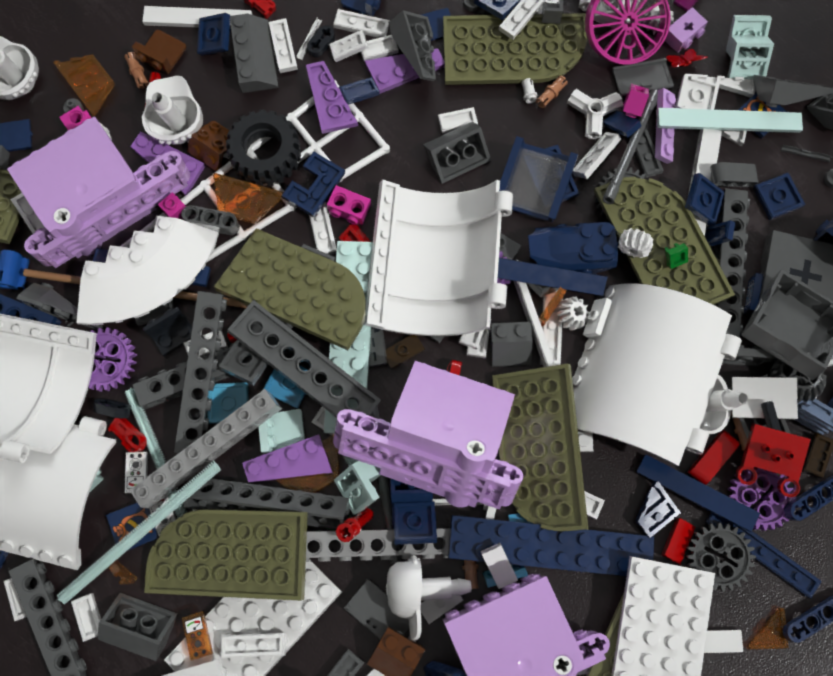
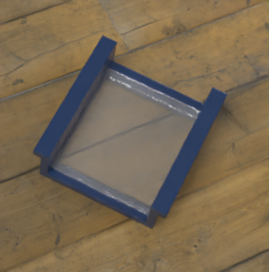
M516 136L500 180L499 191H509L513 194V211L553 223L556 220L578 154L573 152L570 153V156L525 144L524 138Z

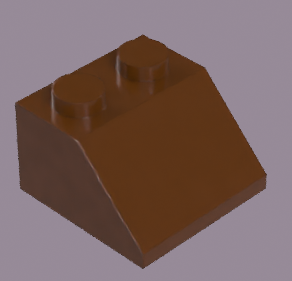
M388 626L367 665L385 676H411L425 651V647Z

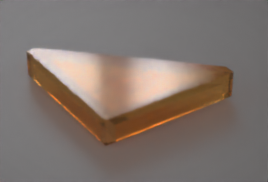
M117 560L109 566L112 574L115 577L119 576L121 578L118 582L119 584H133L137 580V577Z
M778 608L747 645V649L789 648L788 641L782 633L783 627L786 624L784 608Z

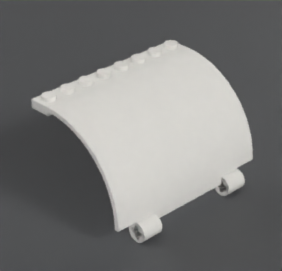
M382 180L379 183L364 325L396 333L421 336L463 335L490 328L491 308L502 309L506 307L507 286L497 283L501 218L512 214L513 194L509 191H499V180H495L478 189L456 193L415 191Z
M610 285L605 292L604 298L612 300L601 336L589 337L585 343L582 357L578 361L575 375L572 377L578 430L624 442L679 466L685 449L695 454H703L709 437V433L699 429L723 359L735 360L742 340L737 336L726 334L732 315L699 298L652 285Z
M0 314L1 459L24 463L28 458L29 450L51 454L63 442L80 413L88 391L94 364L97 333Z
M83 417L79 425H73L63 442L51 454L29 450L28 458L24 463L0 458L1 551L74 570L79 569L81 566L79 533L85 504L101 464L116 444L115 439L103 437L107 426L106 421Z

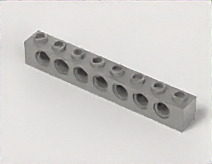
M266 389L262 390L129 491L140 507L150 509L282 408Z
M436 528L437 538H442L444 542L442 548L435 549L433 543H423L422 548L419 550H415L412 544H403L400 550H394L392 548L394 529L361 530L352 539L361 541L362 546L358 551L350 549L351 541H340L336 531H307L306 562H309V558H318L319 562L331 561V557H339V561H351L352 557L360 556V560H372V556H381V560H393V556L402 555V559H409L413 555H422V559H433L435 554H443V558H448L450 528ZM374 539H380L382 542V547L378 551H374L371 548V542ZM315 540L319 542L320 548L317 552H310L308 550V543ZM332 540H338L341 543V547L337 552H332L328 547Z

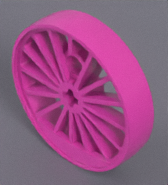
M600 0L590 1L585 15V32L589 44L603 59L620 65L639 63L651 57L665 41L671 20L670 7L667 0H656V3L641 12L639 11L647 0H642L637 7V0H632L631 7L630 0H625V8L621 0H616L621 12L608 0H602L619 15L618 17L597 11L596 8ZM659 6L660 15L638 18ZM595 13L617 19L616 22L593 25ZM627 18H629L630 22L624 24V20H627ZM660 18L659 28L638 23V21ZM618 25L598 38L595 37L594 28ZM637 25L658 31L654 40H652L639 27H637ZM618 30L603 50L598 42ZM636 31L651 43L647 49L644 50ZM627 35L631 36V43L629 45L624 43ZM618 39L619 45L615 57H612L607 52ZM637 44L640 54L633 57L632 48ZM622 48H626L628 51V58L619 59Z

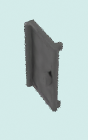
M667 58L612 67V73L620 96H627L631 84L648 88L649 91L652 89L660 90L662 88L669 89L674 87L666 64Z
M366 578L365 583L344 607L347 612L380 640L388 626L403 635L409 629V620L400 618L392 613L388 606L387 594L368 578Z

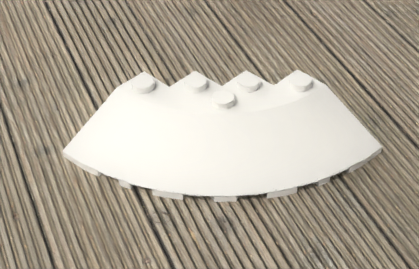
M157 216L154 232L134 231L130 248L110 245L105 263L85 261L80 280L77 324L103 325V323L110 322L119 323L132 317L139 318L161 305H166L183 289L186 290L194 282L196 275L204 269L206 261L212 255L219 233L178 218Z

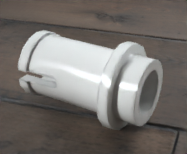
M526 78L521 82L524 91L523 99L526 103H534L538 94L535 92L533 80L530 81V78Z

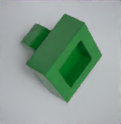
M675 243L674 248L671 249L665 247L667 266L670 269L688 262V247L684 243L681 245Z

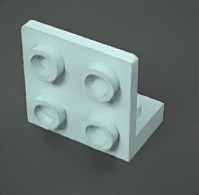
M301 409L277 412L259 426L262 453L267 454L305 440Z

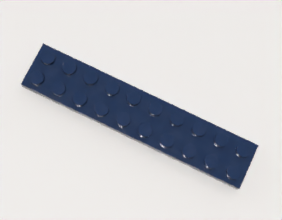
M451 516L448 558L485 562L481 551L501 543L511 565L627 576L630 556L653 561V536L649 538L643 535L596 530L552 531L541 528L539 524Z

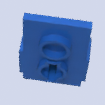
M1 250L0 288L15 290L24 288L26 277L23 276V271L28 269L30 259L24 258L23 255L15 251Z

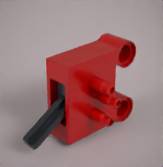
M767 401L761 403L767 427L752 423L741 466L737 468L735 475L745 485H751L756 481L757 473L754 467L785 475L777 483L778 491L787 497H795L800 491L799 479L811 439L781 431L774 403ZM749 469L752 475L749 480L741 478L743 470ZM789 481L792 482L794 485L793 490L785 492L783 489L784 484Z

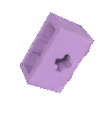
M692 7L669 27L665 42L677 53L683 48L687 49L692 44L693 39H699L706 30L704 28L708 21Z

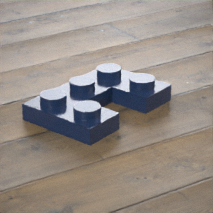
M313 151L303 167L317 177L309 190L292 181L282 194V198L310 216L315 217L333 192L335 186L345 175V170Z

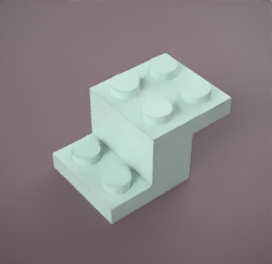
M733 15L726 52L731 57L728 78L744 77V79H753L754 75L767 76L774 43L768 37L772 20L771 16Z
M343 455L349 467L336 477L334 482L342 496L349 498V508L353 515H356L380 498L375 487L371 484L380 476V468Z

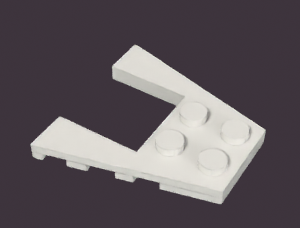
M684 74L675 108L714 110L719 88L751 98L756 90L753 79H744V77L725 78V76L707 77L708 75ZM721 130V136L739 146L744 144L747 131Z

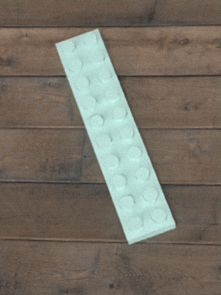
M337 241L336 262L349 269L356 276L362 286L366 299L373 242ZM363 324L362 329L348 351L330 343L329 359L365 388H368L371 327ZM334 386L331 388L333 395L340 396L342 394V390L339 387ZM349 399L347 401V405L351 409L358 407L356 400ZM326 409L324 433L334 434L337 418Z

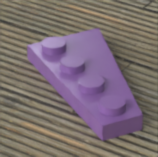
M434 49V52L431 54L432 59L435 61V71L445 67V61L439 49ZM404 54L365 60L370 76L380 91L379 94L420 78Z
M325 62L307 64L306 68L322 134L358 126L356 118L344 100Z
M141 131L131 145V148L147 163L152 162L158 155H163L170 151L178 152L190 172V179L186 182L188 186L181 190L184 195L191 191L206 167L201 161L165 143L160 144L151 136Z
M319 434L242 463L250 483L333 473Z

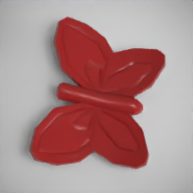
M689 49L684 55H668L666 58L668 62L672 63L671 67L674 68L688 66L691 64V61L708 58V56L696 55L694 49Z

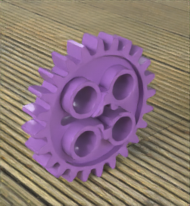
M108 327L105 331L102 328L98 329L96 346L99 345V350L95 353L94 357L101 359L108 357L112 360L121 359V361L103 360L101 362L94 359L96 368L91 375L90 389L94 390L96 388L100 392H102L103 387L106 391H110L111 386L118 389V382L124 385L123 378H131L128 372L135 371L131 368V365L137 364L136 361L132 360L137 354L131 352L135 349V346L129 345L131 340L126 338L124 333L119 334L118 330L114 329L112 331ZM118 347V352L113 355V349ZM112 366H115V371L112 374H110V368Z
M754 467L757 479L763 482V488L758 486L757 479L751 485H745L738 479L730 480L734 487L727 489L732 492V495L728 497L749 508L761 498L760 494L765 493L773 485V488L762 497L763 501L756 503L753 507V510L759 512L760 507L766 512L765 517L761 514L759 515L753 530H758L760 527L761 531H767V528L771 531L775 529V526L782 527V522L789 521L785 516L784 508L787 503L796 497H787L781 494L777 488L778 481L785 475L778 476L777 473ZM749 469L743 470L741 478L749 480L752 475ZM790 481L786 482L783 486L785 492L793 490V488L787 487ZM745 492L749 494L750 502L744 499ZM773 493L777 494L779 498L778 503L774 501Z

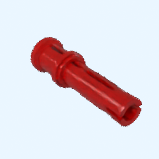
M365 508L354 518L346 519L336 529L338 539L342 542L351 541L354 536L360 533L361 528L372 520L373 511Z

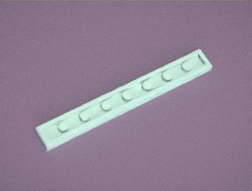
M658 108L656 110L657 128L794 133L803 131L802 113L682 108Z

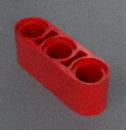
M722 430L687 473L695 480L707 485L738 448L740 442L727 431Z

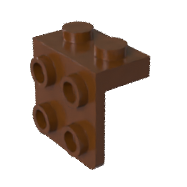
M156 30L145 46L138 42H135L132 46L138 60L166 74L171 72L187 48L185 43L161 30Z
M216 121L209 122L201 127L198 132L192 134L189 139L187 152L213 170H219L222 166L223 156L227 151L226 140L228 139L227 134L229 130Z

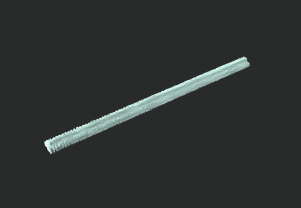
M130 388L124 394H126L127 401L131 405V410L139 425L138 427L141 429L140 432L146 437L148 450L158 469L165 464L166 460L162 458L164 456H161L163 455L161 454V449H159L161 447L157 445L159 442H156L158 440H155L157 438L153 436L155 433L151 431L153 430L150 429L152 427H149L151 425H148L150 422L146 420L148 419L145 418L147 416H144L146 413L144 414V409L139 405L135 390ZM175 489L174 491H172L170 494H168V498H172L171 496L174 497V494L176 495V493H178L177 491L179 490ZM183 504L174 510L176 511L177 518L187 512L185 511L187 508L184 509Z
M213 461L214 464L211 462L209 466L207 465L208 469L205 467L203 471L201 470L202 474L199 472L195 476L196 479L193 477L191 479L192 482L189 481L190 483L185 484L186 487L183 486L184 488L179 489L180 492L177 491L178 493L174 494V497L171 496L172 498L168 499V502H164V505L162 504L160 508L158 507V510L156 509L152 515L150 514L148 518L136 526L137 528L128 533L127 537L125 536L123 540L121 539L117 545L115 544L96 563H93L88 570L86 569L84 573L80 574L78 578L64 588L59 595L57 594L58 600L66 604L157 524L192 496L200 487L220 472L221 469L218 464Z

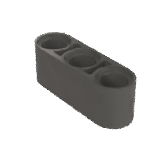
M720 162L710 166L712 182L716 186L751 187L759 183L755 164Z
M193 205L186 206L182 210L184 221L217 231L220 234L234 235L240 229L236 216L230 212ZM196 214L194 219H189L191 215ZM210 218H215L213 222L207 223ZM230 221L234 222L231 226H225Z

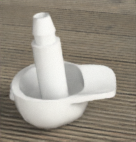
M0 36V99L14 100L26 95L34 87L39 73L38 62L33 53L24 45L12 43Z
M182 76L154 80L147 86L146 106L142 115V124L145 131L160 144L176 145L185 143L203 125L201 107L193 98L191 89Z
M718 375L699 429L709 434L722 431L728 424L731 410L746 404L748 401L747 395L743 392L728 389L724 379Z
M415 555L411 556L407 561L396 562L389 568L387 574L386 593L388 606L393 614L409 620L410 640H418L421 635L422 600L452 599V595L460 596L472 592L471 580L459 578L451 580V577L422 578L421 561Z

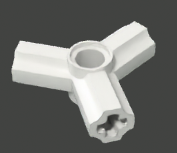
M576 89L567 101V104L585 114V137L589 139L601 138L603 116L623 107L622 98L617 92L601 99H592Z

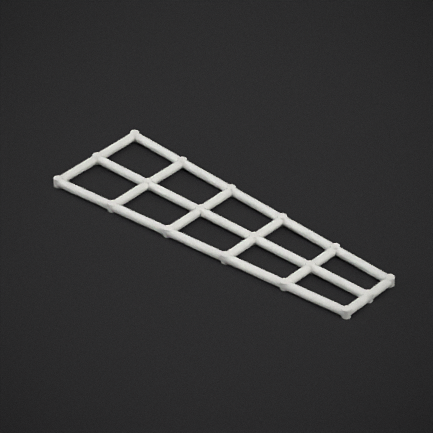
M313 96L286 117L287 121H291L310 146L301 152V159L298 163L310 156L313 151L330 161L321 147L347 130L342 129L330 132L315 142L297 119L315 104ZM354 103L348 105L357 122L362 124L380 148L346 168L345 175L340 182L372 161L390 152V146L382 139ZM271 137L257 139L248 148L247 155L253 159L260 160L254 151L270 140ZM229 161L206 180L201 181L197 187L180 200L186 205L205 191L219 211L229 212L267 186V184H263V187L255 184L224 205L210 186L233 168ZM274 182V186L271 187L286 206L245 231L240 226L237 235L215 248L206 263L241 241H245L256 228L261 230L297 208L282 198V194L285 191L278 182ZM162 213L161 215H158V216L167 217L164 213ZM157 216L140 231L152 232L155 228ZM210 218L207 223L213 222L215 218ZM132 237L120 247L130 248Z

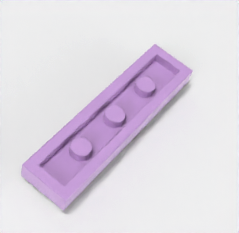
M665 88L658 90L657 109L675 108V94ZM656 120L655 158L668 164L673 162L674 129L657 128Z

